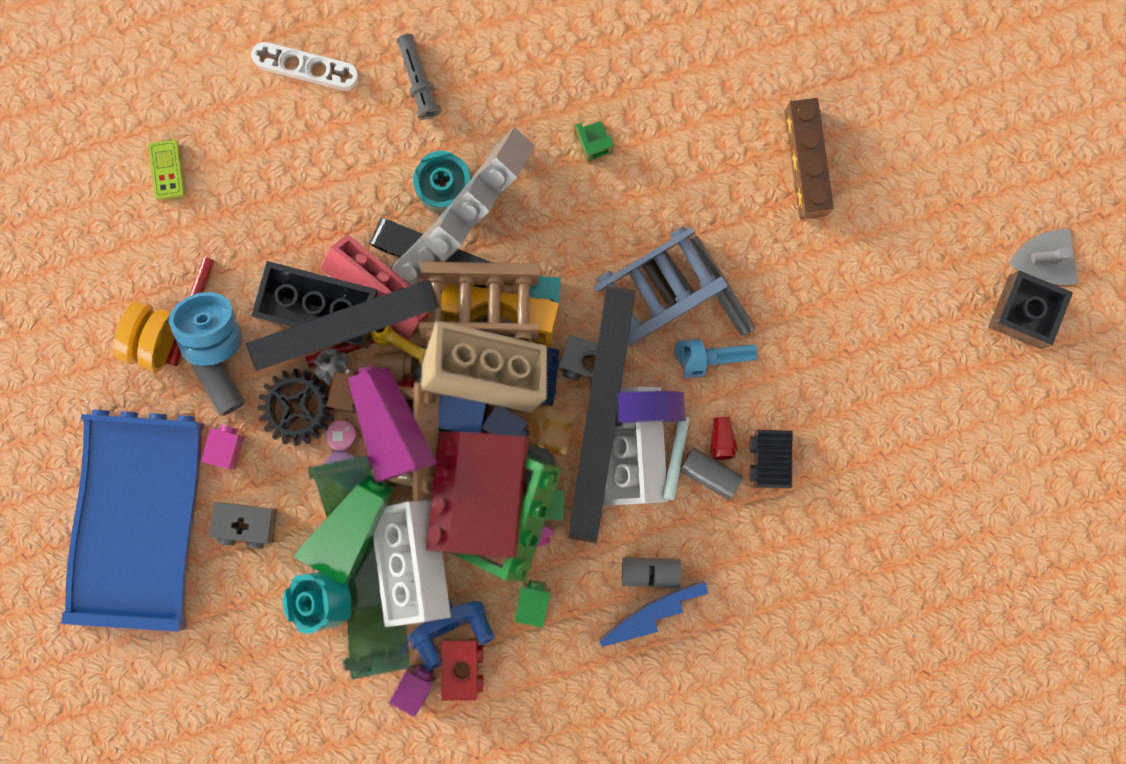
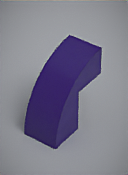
M638 391L618 393L620 423L686 421L684 392Z

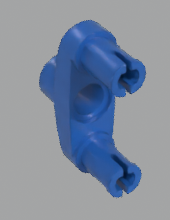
M448 597L450 618L426 621L410 633L408 639L412 648L417 649L427 671L441 666L442 662L433 644V640L449 631L470 623L480 645H485L495 639V635L485 616L487 611L481 601L468 602L453 607Z

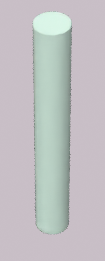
M686 417V421H679L677 423L663 498L667 500L675 499L690 421L688 417Z

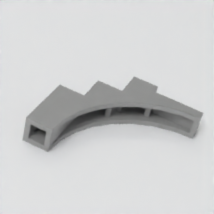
M513 127L495 145L482 166L454 201L411 248L395 262L391 269L408 284L414 285L422 280L421 262H444L462 246L471 228L490 212L499 194L519 176L535 145L518 129Z

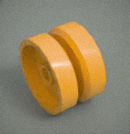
M137 300L130 303L124 311L115 333L113 343L115 359L132 365L138 362L141 368L156 373L159 372L166 364L175 338L169 324L171 311L160 308L154 312L153 306Z

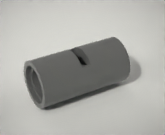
M222 362L205 366L192 365L193 371L220 416L230 414L246 403Z
M695 447L690 450L680 468L682 474L699 484H703L706 488L728 501L732 498L743 479L741 474Z
M622 557V586L680 588L681 559Z

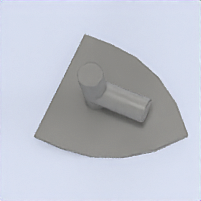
M1070 228L1045 232L1030 239L1017 250L1009 262L1017 271L1020 270L1054 285L1078 283Z

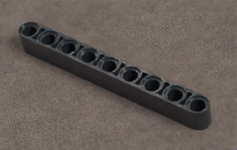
M613 286L606 287L568 539L597 543L618 409V393L621 390L636 290Z

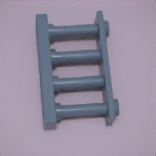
M685 226L677 229L670 234L672 239L614 275L609 271L596 279L599 284L594 286V289L599 293L606 289L607 286L617 287L615 283L630 274L652 311L650 313L652 319L645 323H642L641 320L637 321L632 312L628 346L635 344L728 287L722 276L716 279L714 275L711 276L689 240L691 236L695 235L692 227L687 230ZM678 244L701 281L699 284L701 289L691 294L690 290L686 291L664 254ZM652 260H655L676 295L675 300L677 304L668 309L665 305H661L640 270V267Z

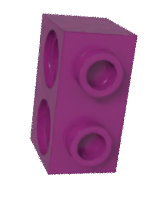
M418 663L417 667L412 664L405 671L389 704L415 718L437 679L432 675L434 671H427L425 666Z

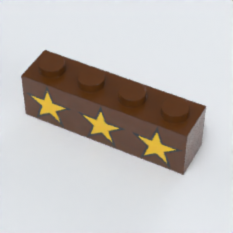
M818 98L790 101L785 109V118L800 219L828 216L834 209L819 101Z

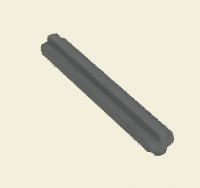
M697 235L689 238L710 275H714L716 279L722 276L728 285L726 289L716 294V297L740 335L744 336L755 329L754 323Z

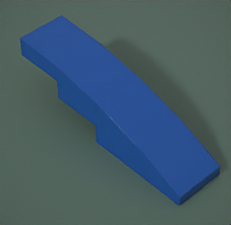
M700 581L645 604L622 619L599 638L601 646L604 647L658 632L655 620L683 613L680 601L708 594L706 583Z

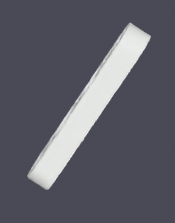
M268 42L258 43L251 52L253 62L263 71L343 91L353 90L359 83V75L356 68L347 62ZM268 51L271 57L278 59V67H276L277 63L275 60L266 58L265 62H262L259 55H264ZM289 57H297L299 59V66L294 70L285 68V61ZM318 63L326 66L325 74L320 77L313 76L311 73L312 67ZM332 67H335L336 74L345 75L346 71H349L352 79H347L343 83L341 77L332 74Z

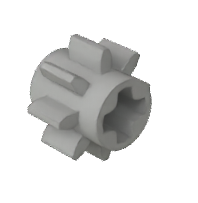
M334 348V350L326 349L314 361L318 367L314 370V373L319 380L324 379L330 385L334 372L343 373L344 368L349 369L347 364L351 361L345 352L340 353L337 348Z

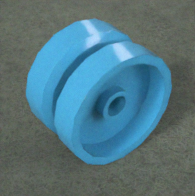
M205 292L186 297L170 313L169 324L183 358L191 364L205 366L220 363L235 354L241 345L242 333L230 301L221 294Z

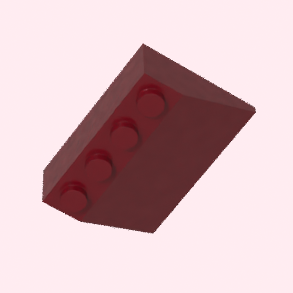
M439 432L436 452L437 464H435L426 550L454 554L517 558L529 437L468 432Z

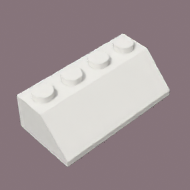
M661 387L623 388L620 392L661 391ZM617 409L603 506L668 502L667 499L663 498L667 479L663 422L620 423L619 409Z
M431 500L411 501L387 506L373 534L385 627L451 617L442 552L426 550Z

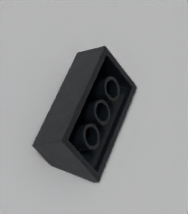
M266 261L251 316L263 322L290 328L374 299L378 295V290ZM371 332L342 342L368 349L372 337Z

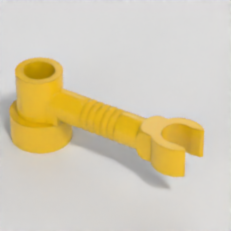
M389 325L371 332V336L377 345L382 347L389 346L390 344L396 345L415 357L423 366L427 349L419 347L394 331L392 326ZM385 329L383 332L378 333L379 330Z

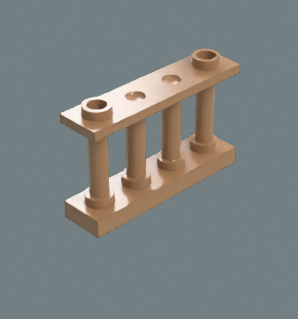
M421 262L422 281L431 279L440 308L429 312V322H419L420 338H426V340L430 341L435 323L437 321L441 322L442 286L445 284H457L460 287L459 323H444L528 342L538 340V324H529L530 288L538 286L539 264ZM474 285H486L489 287L488 323H470L471 287ZM503 285H512L518 288V324L500 323V288Z
M392 373L398 385V374ZM422 382L414 383V388L398 386L405 399L414 400V418L436 459L439 434V393L421 390ZM368 455V474H367V476L369 475V476H371V477H374L373 470H372L371 463H370V459H369V455ZM435 465L414 471L413 475L406 474L383 481L391 488L396 487V483L413 487V501L429 499L432 497Z

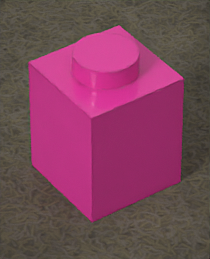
M220 425L219 430L210 428L201 462L236 470L244 436L236 434L238 429Z

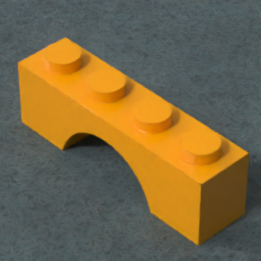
M445 284L441 303V322L459 323L460 287L457 284ZM471 287L470 323L488 316L489 287ZM500 291V317H504L515 324H518V293ZM530 297L529 324H538V340H532V343L551 347L558 320L559 303L552 302L546 298L536 299Z

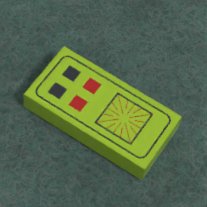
M177 140L149 143L155 199L165 200L185 197L179 142Z

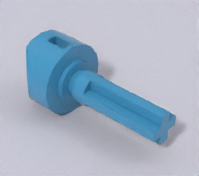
M700 339L677 341L674 355L684 368L682 379L704 377L707 366L753 361L758 358L756 345L705 349Z

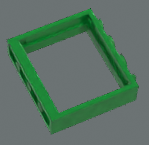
M527 455L526 468L533 470L534 473L522 507L517 558L506 557L504 565H501L485 556L451 553L506 581L524 583L531 568L537 545L540 542L542 529L549 514L550 505L562 472L561 468Z

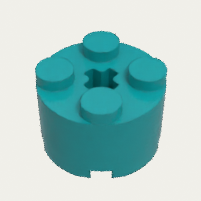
M435 151L427 154L421 159L413 174V185L419 200L429 211L442 214L471 180L466 163L448 151ZM442 178H445L447 182L445 187L439 185Z
M313 572L295 576L291 580L293 582L290 587L284 591L283 610L285 617L289 622L293 621L298 627L296 630L301 633L309 634L336 628L351 617V596L348 582L342 585L321 572Z

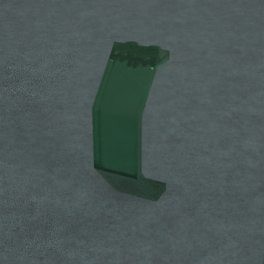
M368 455L308 467L309 478L314 479L327 517L368 475L374 477ZM372 536L356 574L348 581L351 596V617L347 620L348 656L343 659L345 671L350 670L352 680L410 668L407 624L385 627L374 538Z

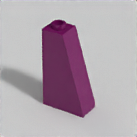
M376 365L358 369L359 374L349 378L348 381L375 481L397 478L437 464L390 369H376Z

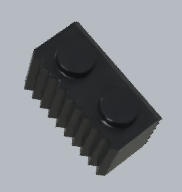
M756 430L755 436H750L749 451L754 453V465L750 464L749 481L754 482V488H792L793 431Z

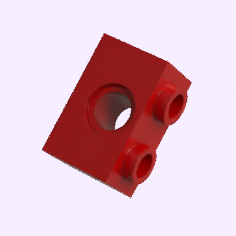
M477 638L443 639L441 641V701L477 700L478 693H483L484 677L483 675H478V663H483V645H478ZM458 662L469 664L471 672L468 676L463 677L456 673L455 665Z

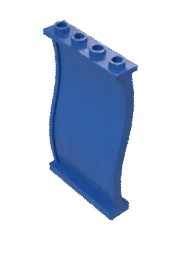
M92 409V415L81 414V420L84 421L82 468L70 539L65 611L62 612L61 624L172 632L185 630L186 573L198 488L201 430L204 428V423L195 422V416L178 415L177 420H166V414L149 413V419L138 418L137 412L121 411L120 417L110 416V411Z

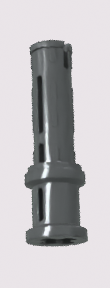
M413 34L401 35L396 41L412 86L409 92L411 97L415 98L419 110L417 112L418 119L426 120L436 117L442 110L440 105H437L433 94L435 90L434 85L427 80Z

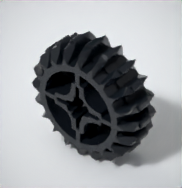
M295 368L292 371V378L288 371L284 370L282 371V381L274 375L272 381L275 386L264 385V388L269 391L268 395L259 394V399L266 401L265 405L257 406V410L266 411V414L259 417V421H269L264 427L265 432L275 429L272 438L278 440L283 435V444L288 445L292 438L294 446H300L301 437L306 444H311L310 434L316 439H320L322 436L317 429L320 427L327 431L329 426L323 423L324 420H334L333 415L327 414V410H334V408L327 406L329 393H323L328 389L329 385L325 382L318 386L319 378L315 375L310 380L311 372L309 370H305L301 377L300 370ZM292 385H307L303 391L300 390L295 396H288L282 392ZM313 391L318 399L317 415L309 408ZM277 399L284 407L281 422L278 421L275 413ZM286 400L299 403L300 400L299 406L307 415L301 412H295L293 415L294 408ZM299 418H304L311 422L309 426L301 430L290 431L287 429L290 424H294Z

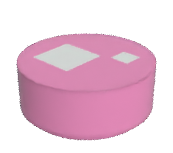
M336 421L327 430V443L335 450H347L355 441V429L346 421Z

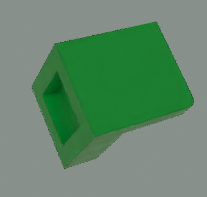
M601 121L585 127L582 126V123L576 124L575 132L587 162L613 153L614 144L610 135L607 136Z

